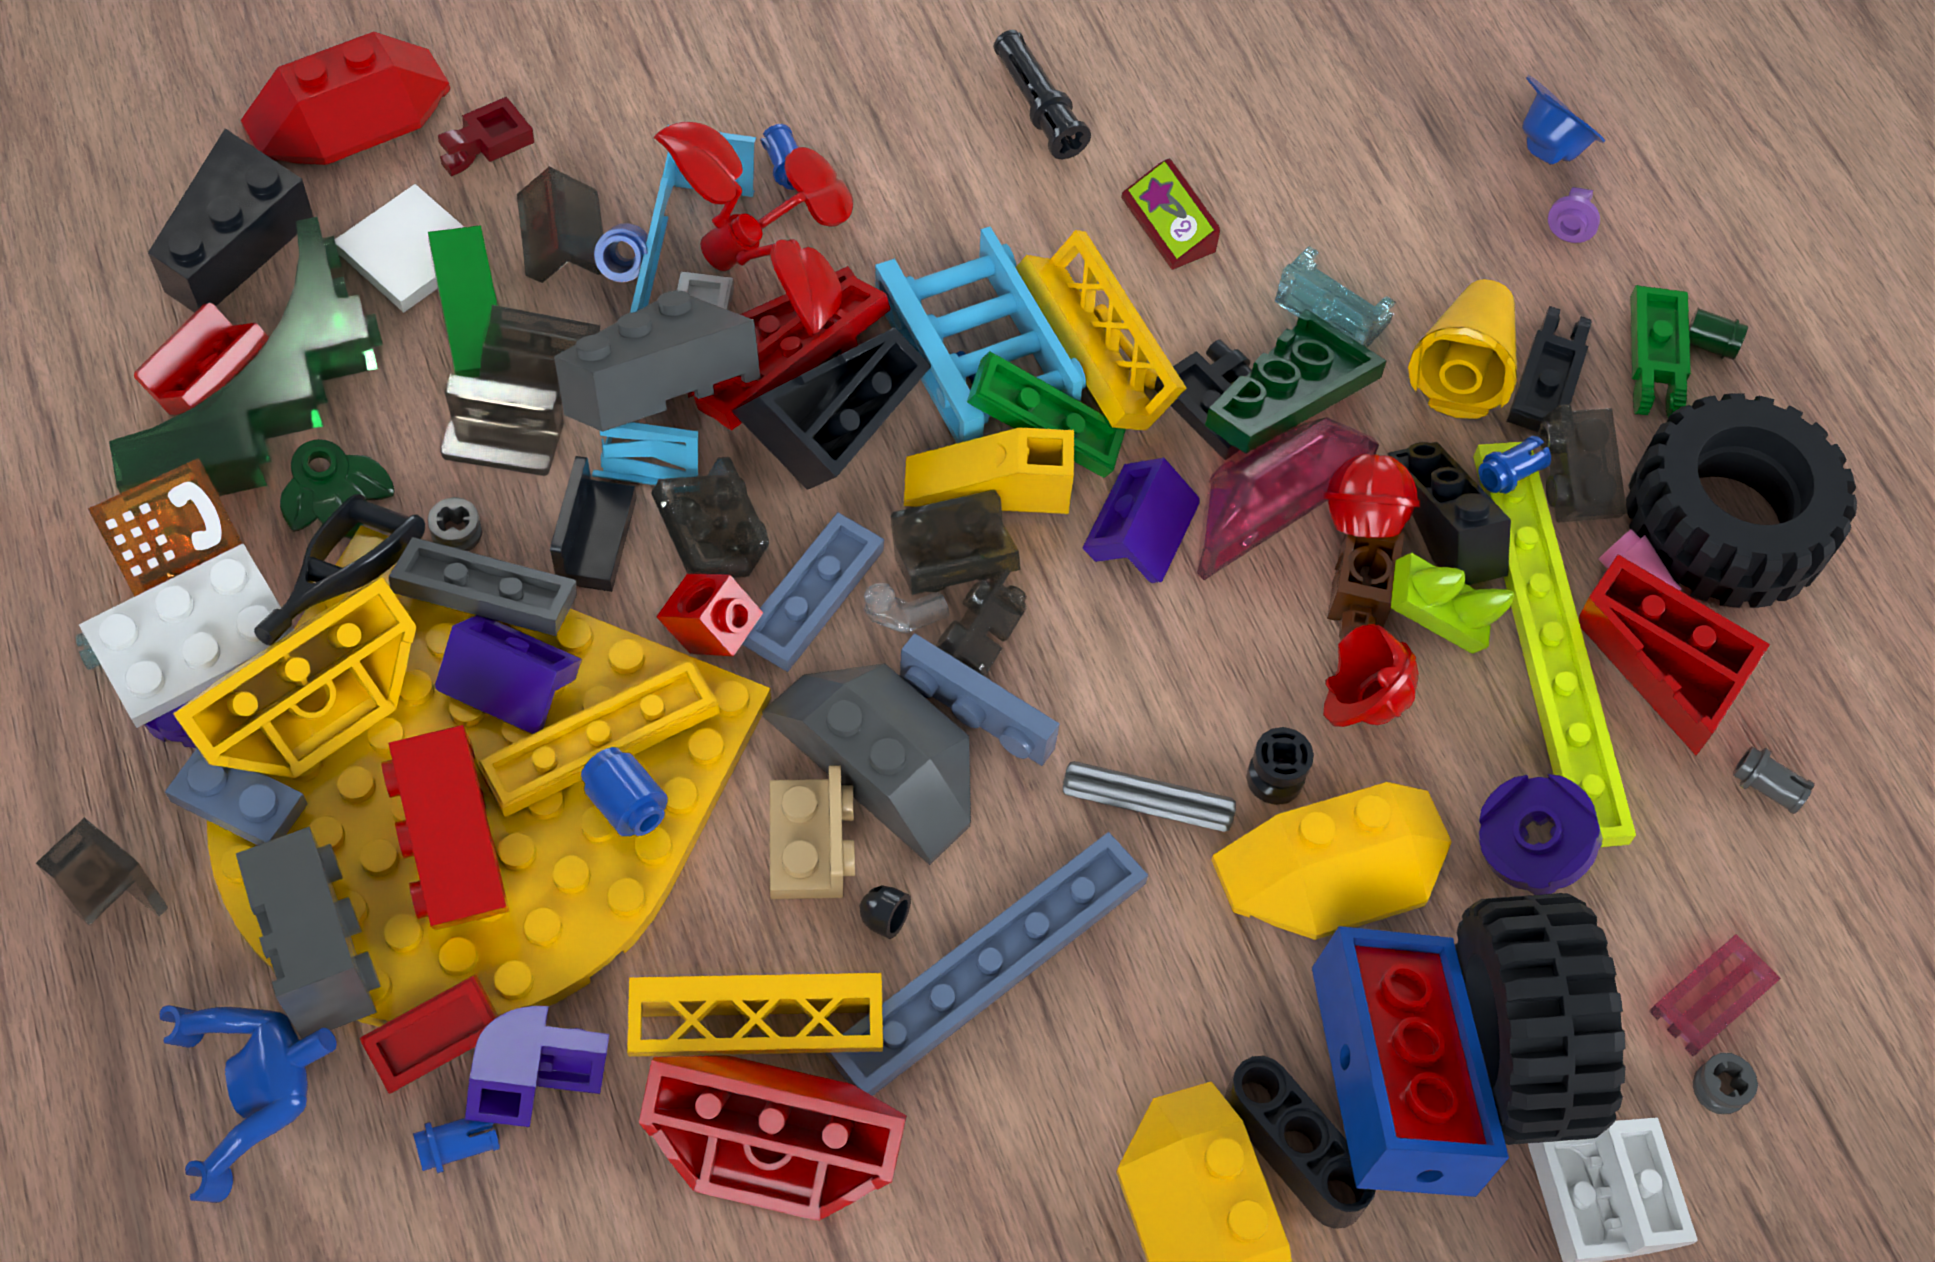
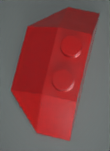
M373 31L277 67L240 121L253 147L274 161L278 159L295 164L327 165L422 128L437 108L441 98L445 97L450 91V85L429 49Z
M730 1055L654 1057L651 1060L638 1123L649 1136H653L666 1158L693 1192L820 1221L856 1202L873 1190H878L893 1181L907 1115L850 1083Z

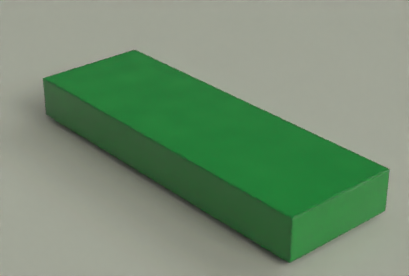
M481 225L428 232V242L455 379L463 380L510 373V363Z
M991 351L980 360L967 403L1014 429L1074 430V462L1103 478L1114 471L1126 429L1112 428L1105 415Z

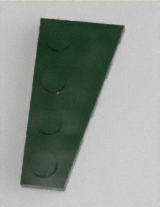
M1305 309L1298 317L1296 326L1292 330L1287 328L1277 338L1276 345L1269 354L1263 352L1254 362L1252 371L1247 376H1240L1214 402L1208 410L1205 426L1225 439L1230 445L1247 454L1382 378L1387 360Z

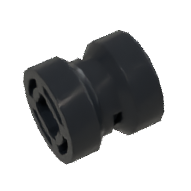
M1272 728L1263 733L1256 743L1246 776L1248 786L1253 794L1265 803L1274 805L1286 804L1297 798L1313 764L1314 753L1311 743L1303 734L1291 728Z

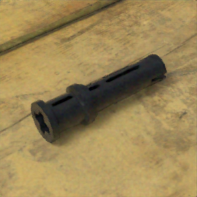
M1014 29L1003 32L995 40L993 48L1031 106L1030 121L1037 129L1043 130L1049 140L1048 149L1056 159H1069L1078 155L1089 144L1091 130L1083 121H1078L1072 112L1073 104L1069 96L1062 91L1055 90L1043 71L1042 66L1024 41L1023 35Z

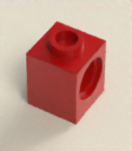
M686 574L656 617L689 654L733 657L763 612L730 574Z

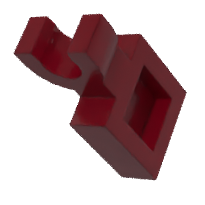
M507 96L462 115V129H454L438 135L439 144L447 152L440 156L441 164L451 177L466 170L474 162L477 154L482 153L489 162H492L534 143L533 128Z

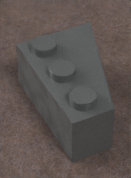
M677 290L663 293L658 297L657 301L636 312L621 316L613 325L594 335L582 337L576 342V345L554 356L564 415L602 432L667 410L666 400L692 391H694V395L698 399L713 395V384L739 375L744 383L761 378L754 320L690 296L685 291Z
M309 826L236 853L253 914L257 917L263 935L259 938L266 959L270 957L277 978L276 981L272 982L276 998L301 1039L321 1028L333 1030L377 1013L370 991L381 987L369 952L366 951L359 955L356 953L351 936L361 933L362 930L350 898L338 900L332 882L343 879V875L332 845L328 844L319 847Z

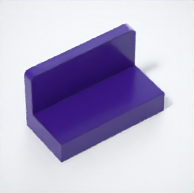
M1165 457L1124 464L1082 548L1095 562L1128 558L1150 583L1162 582L1200 504V498Z
M475 615L452 626L435 688L447 696L534 734L544 728L555 691L576 679L582 659L498 621Z

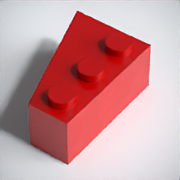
M1617 554L1589 596L1578 617L1581 629L1695 756H1697L1713 735L1770 646L1768 642Z
M464 725L389 742L392 760L381 762L389 797L400 796L406 820L395 822V827L403 858L415 857L420 880L410 882L409 888L417 919L428 917L430 926L435 930H440L510 912L495 844L487 819L484 795L479 785L474 764V750Z

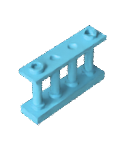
M990 226L981 229L979 258L914 280L912 276H904L895 258L875 265V288L887 294L891 308L885 314V317L892 328L895 327L931 365V368L921 378V381L956 443L983 437L984 424H987L990 415L967 403L970 389L966 384V377L976 374L980 360L989 351L1008 362L1033 354L1044 372L1043 375L1037 378L1080 402L1082 389L1086 387V378L1081 364L1076 358H1069L1016 270V261L1011 248L1006 243L1001 245ZM984 278L989 279L998 297L938 318L933 314L927 315L921 305V300ZM1008 315H1010L1021 335L960 357L956 353L949 354L943 344V338Z

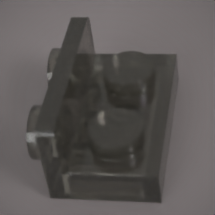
M1570 404L1558 405L1543 417V422L1539 428V438L1544 441L1540 448L1543 450L1548 447L1551 454L1550 475L1546 481V496L1549 505L1555 507L1557 523L1620 518L1627 514L1612 408L1572 411Z

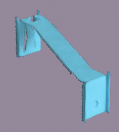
M719 132L734 148L741 161L743 171L741 176L735 180L742 188L741 196L753 197L755 192L753 190L754 143L756 137ZM669 152L646 242L648 254L643 255L630 313L636 312L649 304L668 222V216H664L673 186L694 189L680 172ZM635 422L603 432L600 431V436H607L605 444L602 439L601 468H603V471L593 470L592 477L696 491L698 486V431ZM613 437L636 440L622 443H611ZM624 457H654L684 468L686 471Z

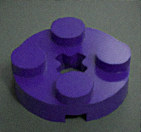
M1547 774L1548 778L1535 777L1530 779L1528 775H1523L1504 782L1487 798L1479 818L1481 824L1479 831L1480 847L1491 870L1510 886L1528 890L1534 895L1552 894L1557 889L1565 888L1579 880L1593 865L1598 850L1602 845L1603 837L1597 813L1591 799L1576 783L1559 775ZM1548 821L1554 824L1550 830L1552 838L1544 844L1538 842L1534 845L1527 842L1530 837L1526 829L1528 824L1534 822L1536 825L1542 826Z

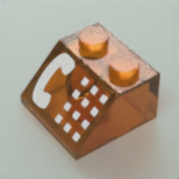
M199 458L88 508L134 597L242 544Z

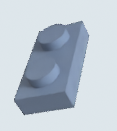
M197 748L165 791L170 802L256 845L285 836L308 804L303 793L262 773L209 765Z

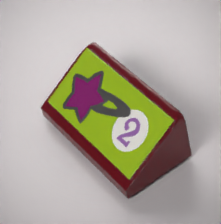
M1170 158L1160 162L1122 192V200L1171 270L1216 252L1220 227Z

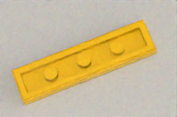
M691 658L477 760L476 763L505 818L581 781V772L584 766L598 752L609 747H617L623 753L635 755L719 714V703Z

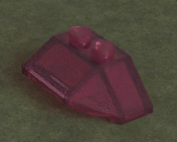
M1326 417L1296 425L1280 436L1254 449L1250 455L1237 463L1231 460L1221 465L1209 480L1210 487L1204 506L1197 574L1203 580H1206L1328 501L1323 499L1324 492H1327L1335 471L1344 462L1356 455L1376 454L1379 443L1365 433Z

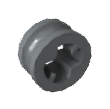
M447 498L436 503L429 512L427 520L433 543L464 551L472 550L479 543L482 536V528L478 511L471 502L464 498ZM452 521L458 525L464 521L465 529L459 531L452 527L446 530L445 524Z
M1719 1053L1712 1056L1695 1072L1693 1079L1694 1094L1698 1101L1706 1109L1717 1114H1732L1739 1111L1754 1098L1758 1088L1757 1076L1751 1065L1742 1057L1733 1053ZM1722 1072H1726L1733 1077L1730 1086L1734 1091L1729 1095L1719 1090L1721 1080L1718 1076Z

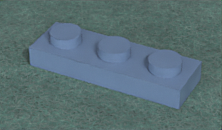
M837 512L761 606L760 609L763 614L742 645L788 672L884 551V539Z
M915 633L901 649L900 677L925 698L933 697L951 708L952 713L963 724L971 728L981 727L997 737L1002 746L1012 755L1021 759L1030 758L1039 765H1044L1055 750L1060 723Z

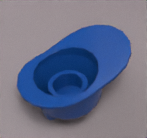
M1529 75L1526 77L1537 92L1522 125V129L1527 135V148L1531 154L1549 165L1555 164L1560 160L1570 162L1577 158L1595 140L1601 143L1606 141L1597 131L1569 110L1546 87Z

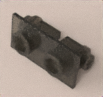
M1007 568L989 581L981 577L972 586L962 602L968 610L960 623L957 620L953 621L936 643V647L984 677L987 676L988 671L1002 650V647L986 636L989 631L1002 642L1006 641L1027 609L1025 604L1027 596L1025 592L1016 586L1010 585L1005 587L1003 585L1011 572Z

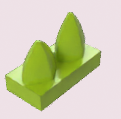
M1412 552L1396 560L1391 609L1471 654L1489 647L1490 626L1510 608L1514 598L1513 591L1507 589L1476 590L1465 584L1463 570L1436 567Z

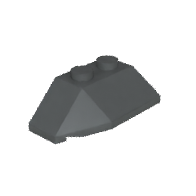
M885 663L804 674L762 711L763 717L828 775L829 766L841 765V785H853V797L929 865L970 827L969 735Z

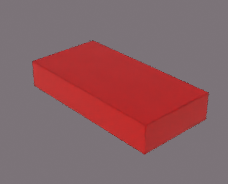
M475 974L363 1035L359 1039L385 1088L391 1094L476 1047L480 1034L490 1022L498 1017V1014Z

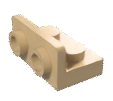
M841 765L829 766V779L770 780L771 899L843 898V876H855L854 840H842V821H854L853 785H841Z

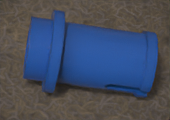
M776 124L763 132L765 138H761L760 141L774 165L772 174L775 181L786 189L796 190L787 178L785 158L798 146L793 138L790 127L784 124Z
M1531 436L1503 453L1494 451L1486 455L1483 463L1479 466L1478 474L1480 481L1492 493H1509L1516 488L1518 481L1550 465L1551 454L1549 448L1546 447L1532 455L1531 451L1541 446L1544 441L1537 436Z
M465 1118L433 1128L431 1122L424 1123L425 1130L413 1133L422 1170L426 1171L436 1168L438 1174L444 1172L442 1165L490 1150H499L496 1130L469 1137L470 1135L493 1129L494 1123L465 1120Z

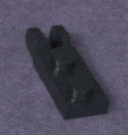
M1549 306L1541 328L1537 331L1532 342L1506 422L1558 439L1565 424L1589 347L1585 343L1592 320L1581 316L1572 329L1571 340L1553 335L1560 321L1559 314L1561 309Z

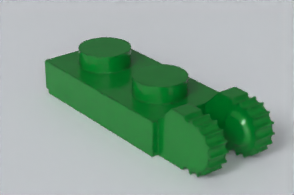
M1635 285L1630 296L1632 379L1636 380L1633 391L1635 414L1648 415L1655 399L1654 382L1668 384L1665 404L1666 416L1669 418L1677 409L1686 406L1687 380L1691 374L1688 292Z

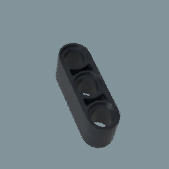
M1252 1056L1242 1061L1234 1072L1224 1098L1243 1120L1252 1145L1321 1224L1333 1229L1346 1228L1354 1224L1373 1200L1376 1190L1356 1188L1345 1137L1276 1060L1266 1056ZM1246 1083L1262 1085L1270 1094L1271 1101L1268 1103H1257L1250 1100L1245 1095L1242 1085ZM1288 1131L1303 1133L1312 1143L1313 1151L1310 1153L1294 1151L1287 1144L1284 1133ZM1332 1180L1345 1182L1353 1190L1356 1202L1353 1204L1338 1202L1331 1196L1327 1182Z

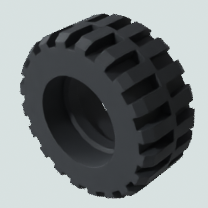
M1745 393L1724 394L1720 401L1717 400L1715 395L1697 399L1693 402L1692 406L1687 405L1677 409L1669 416L1666 423L1660 425L1638 463L1629 482L1630 492L1626 497V513L1629 518H1633L1629 528L1640 538L1646 535L1674 581L1678 585L1682 584L1693 590L1690 596L1705 602L1710 597L1720 600V606L1740 608L1743 602H1749L1750 608L1771 606L1776 599L1777 601H1787L1797 596L1803 587H1808L1814 582L1852 528L1850 523L1856 516L1857 499L1855 494H1853L1856 484L1851 468H1843L1847 459L1838 444L1831 446L1826 440L1828 432L1817 422L1813 425L1809 424L1801 418L1803 412L1790 405L1787 409H1783L1773 405L1775 399L1760 395L1756 396L1754 400L1745 399ZM1723 477L1739 481L1751 487L1771 505L1777 515L1779 524H1753L1731 516L1711 500L1705 492L1700 478Z
M1568 893L1480 899L1462 914L1463 920L1458 924V943L1455 944L1505 1144L1514 1145L1597 1138L1612 1126L1617 1118L1615 1112L1621 1107L1623 1096L1620 1090L1621 1084L1625 1083L1626 1066L1623 1063V1050L1626 1049L1625 1030L1622 1029L1621 1012H1623L1621 994L1617 992L1615 981L1617 973L1614 961L1608 954V941L1602 928L1597 926V916L1591 908L1586 906L1585 902Z

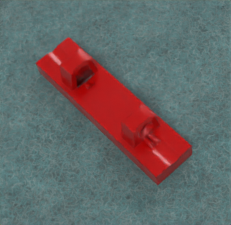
M851 275L840 283L842 288L840 307L819 332L809 337L807 330L797 315L757 345L761 377L759 381L754 380L744 383L739 375L713 384V395L698 399L692 393L698 410L716 419L731 431L734 430L742 422L731 411L814 369L831 355L837 357L858 346L856 336L891 310L887 294Z

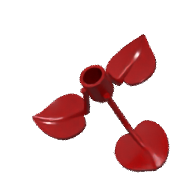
M697 122L675 123L660 130L653 138L668 150L680 172L694 190L705 200L713 204H724L721 212L712 219V223L716 227L701 239L700 245L705 259L715 269L728 271L738 263L743 266L751 259L771 255V261L777 277L807 330L809 337L819 332L838 310L842 301V288L834 269L820 252L811 247L801 249L798 241L795 239H781L774 244L759 247L763 235V228L804 201L812 217L821 225L835 227L850 217L853 210L852 195L844 182L837 178V173L831 164L823 156L810 148L799 147L792 150L785 158V172L788 180L799 193L759 220H756L747 213L731 215L742 194V188L735 180L741 176L743 168L734 148L723 135L708 125Z

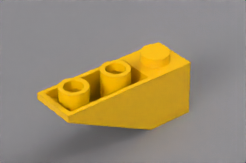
M1015 428L907 456L904 506L1068 514L1074 478V430Z

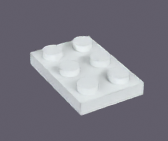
M242 543L79 624L130 718L136 728L189 702L217 680L269 647V645L262 643L256 637L254 629L274 609H281V606ZM291 626L278 640L292 632L294 628Z

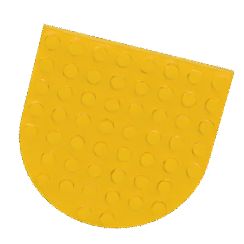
M361 525L335 565L344 568L370 552L389 536ZM395 565L378 577H383L389 587V575ZM363 587L306 609L294 630ZM395 594L417 626L413 643H411L397 709L297 778L264 774L303 793L308 803L286 835L310 826L319 847L331 844L338 860L343 879L332 883L338 900L350 898L360 923L362 932L351 936L356 953L359 955L366 951L369 952L381 987L370 991L377 1013L356 1021L380 1027L475 974L498 1016L521 1007L551 1006L591 982V976L609 964L621 951L626 953L655 919L670 894L763 715L762 711L768 706L771 700V688L571 608L556 636L500 622L582 659L576 679L555 691L544 728L691 658L718 701L720 711L719 714L633 755L668 797V802L664 809L665 816L662 822L646 835H619L585 794V783L582 780L504 818L478 769L476 761L532 734L447 696L435 688L452 626L475 615ZM464 725L474 750V764L479 785L484 795L487 808L485 810L491 836L495 844L510 912L435 930L430 926L428 917L417 919L409 883L420 880L414 856L403 858L395 822L406 820L401 797L390 798L388 795L381 762L392 760L389 742ZM207 820L208 851L213 876L223 903L242 937L275 974L270 957L266 959L259 939L263 935L257 917L251 910L236 853L258 845Z

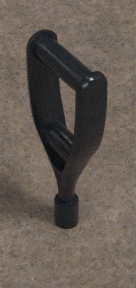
M361 494L350 496L315 533L306 549L299 576L289 599L281 609H274L255 627L254 633L256 637L266 645H273L292 626V619L298 614L318 603L363 587L378 578L398 562L412 537L418 539L423 537L425 532L423 518L417 514L409 517L370 503ZM358 522L391 534L370 552L344 568L324 561L339 541Z

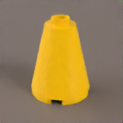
M1483 279L1468 285L1413 349L1408 365L1410 384L1415 392L1419 388L1429 398L1427 405L1435 411L1454 418L1478 419L1487 416L1490 409L1499 405L1502 408L1508 403L1517 381L1515 301L1511 291L1502 283Z

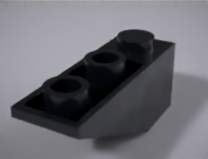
M1419 442L1407 449L1389 452L1388 456L1395 458L1403 464L1414 479L1420 506L1414 508L1412 515L1435 564L1438 567L1463 570L1465 584L1467 585L1508 576L1511 519L1438 442Z

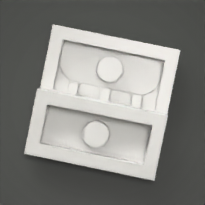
M1658 1118L1615 1121L1601 1135L1592 1139L1528 1143L1563 1262L1609 1261L1678 1248L1698 1241Z

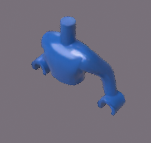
M167 1005L160 1010V1020L175 1023V1027L172 1033L163 1039L165 1044L190 1048L196 1046L206 1033L251 1034L245 1046L227 1060L225 1067L230 1101L235 1111L246 1119L227 1134L205 1161H190L185 1167L186 1175L202 1177L199 1189L189 1196L191 1201L222 1202L228 1197L233 1185V1174L229 1167L252 1146L292 1123L305 1110L308 1091L306 1066L333 1052L336 1049L337 1041L334 1034L327 1028H321L299 1040L288 1016L277 1011L241 1007H215L196 1011Z

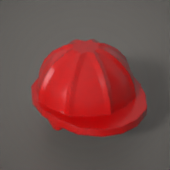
M1360 454L1347 460L1335 471L1327 492H1324L1323 499L1328 500L1330 514L1336 530L1351 536L1364 538H1388L1399 535L1406 522L1410 520L1414 508L1420 506L1413 477L1403 464L1395 458L1386 455Z
M1375 624L1359 626L1349 632L1339 642L1337 672L1334 676L1328 677L1325 680L1329 692L1324 703L1323 716L1334 727H1346L1359 722H1365L1370 725H1382L1394 718L1401 717L1402 713L1410 708L1415 701L1419 675L1415 661L1416 656L1406 642H1399L1383 627Z

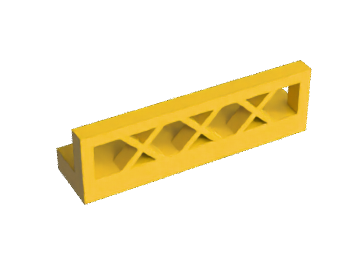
M1075 230L1051 259L1026 255L1015 267L1069 358H1076L1081 364L1086 378V386L1112 428L1147 431L1187 389L1086 231ZM1078 253L1084 259L1082 283H1075L1066 269ZM1096 291H1104L1109 298L1107 322H1100L1094 314ZM1121 329L1129 330L1134 337L1132 362L1124 361L1119 353ZM1146 369H1154L1164 384L1162 390L1151 401L1144 392Z
M882 973L629 977L627 1041L629 1057L883 1052ZM869 1012L870 1035L843 1036L826 1019L832 1013ZM769 1014H807L812 1019L795 1037H779L763 1021ZM744 1015L749 1020L732 1038H715L700 1023L705 1016ZM680 1016L685 1021L668 1039L642 1040V1017ZM820 1026L829 1036L810 1035ZM757 1028L765 1037L747 1036ZM692 1029L702 1037L683 1039Z

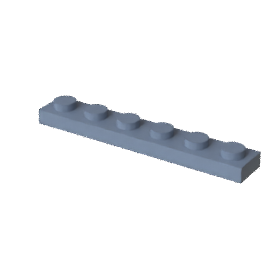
M1110 832L1106 833L882 1004L883 1052L825 1053V1055L848 1083L855 1085L872 1096L1142 888L1146 884L1148 874ZM869 1014L842 1035H870Z

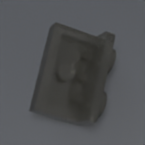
M718 457L707 476L658 479L651 492L687 574H730L733 578L750 576L769 546V539L766 527L759 520L747 494L745 482L739 477L730 457Z
M996 490L893 512L890 516L895 560L912 595L923 592H938L949 586L979 579L990 580L1001 574L1021 570L1019 550L1003 524L1001 498Z

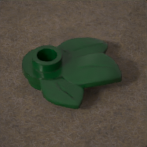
M317 439L302 444L294 452L291 459L293 478L281 493L280 509L289 528L296 532L308 527L317 519L323 524L342 503L354 494H361L366 500L375 501L389 498L394 495L395 491L389 474L377 461L364 455H346L335 443ZM316 458H323L330 463V467L326 471L316 472L309 467V463ZM358 522L344 537L352 539L361 525L364 526V524Z

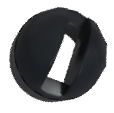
M884 885L875 887L863 897L859 905L860 917L870 930L888 939H892L899 933L907 919L911 906V896L894 887Z

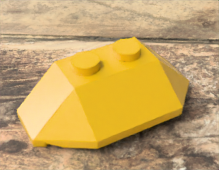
M380 577L322 611L273 645H270L238 666L174 712L173 715L209 765L297 778L397 709L411 643H413L417 626L384 578Z
M1384 782L1277 814L1213 854L1211 860L1234 913L1246 917L1251 915L1275 927L1317 940L1333 935L1339 926L1355 928L1424 907L1431 895L1452 841L1427 790Z
M1210 1081L1153 1098L1116 1170L1147 1262H1292L1289 1242L1243 1120L1213 1082Z

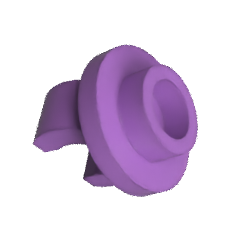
M1572 187L1569 196L1558 199L1552 205L1548 214V224L1551 231L1557 237L1567 242L1581 243L1591 239L1596 234L1600 225V214L1594 204L1590 202L1593 190Z

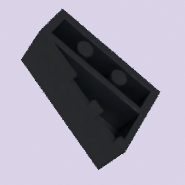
M224 129L148 251L164 292L194 313L203 304L212 303L215 306L220 304L314 220L303 180L229 130Z
M893 327L731 412L808 490L836 478L931 368V365Z

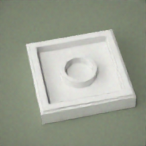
M414 184L333 240L336 252L404 313L438 289L428 242V232L462 228L464 226Z

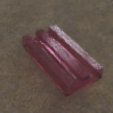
M1735 934L1659 1000L1649 1012L1657 1020L1662 1017L1670 1025L1667 1031L1675 1039L1680 1035L1688 1043L1685 1049L1694 1057L1781 978ZM1735 953L1743 962L1682 1014L1675 1005ZM1753 971L1760 980L1700 1033L1692 1024Z

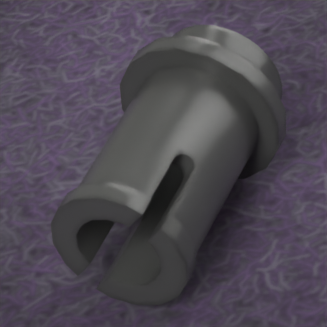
M1751 746L1733 771V776L1741 780L1740 787L1747 789L1751 786L1787 808L1790 813L1795 814L1810 796L1815 783L1811 780H1806L1772 759L1769 749L1764 748L1762 751H1759Z

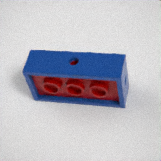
M1339 926L1312 966V973L1356 1188L1476 1197L1509 1159L1453 938Z

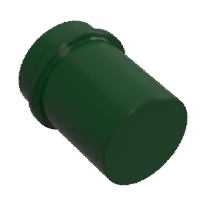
M1697 308L1689 324L1690 345L1718 354L1721 359L1726 357L1734 360L1743 344L1748 326L1739 323L1738 319L1733 321Z

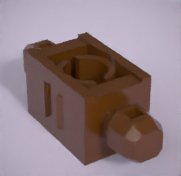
M1401 532L1397 536L1388 538H1364L1345 534L1334 569L1336 572L1332 582L1333 588L1327 619L1340 620V640L1349 632L1362 625L1375 624L1384 627L1391 610L1395 562L1401 558L1405 533ZM1363 565L1370 567L1368 575L1373 578L1370 586L1362 585L1364 577L1358 574Z

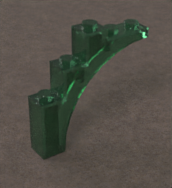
M318 217L296 221L299 259L294 289L280 323L259 354L230 383L194 408L153 428L109 441L116 485L133 516L142 515L139 506L148 503L151 509L147 513L177 507L170 501L168 493L174 487L184 482H191L197 485L209 499L267 486L263 464L272 462L267 439L322 427L323 422L319 405L329 403L324 381L378 369L373 347L382 346L383 341L376 314H364L359 294L349 296L344 276L334 278L332 269L342 267L334 236L323 237ZM190 499V500H187V503H186V504L194 503V502Z

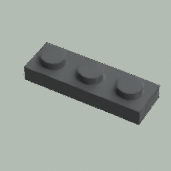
M414 537L411 538L389 575L390 588L395 594L553 636L557 635L577 596L576 580Z

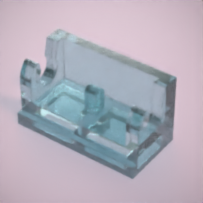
M1311 246L1307 247L1291 264H1288L1283 269L1274 302L1297 317L1307 309L1368 348L1391 323L1393 313L1390 310L1396 301L1386 296L1376 306L1367 302L1318 270V264L1313 262V260L1319 254V251Z

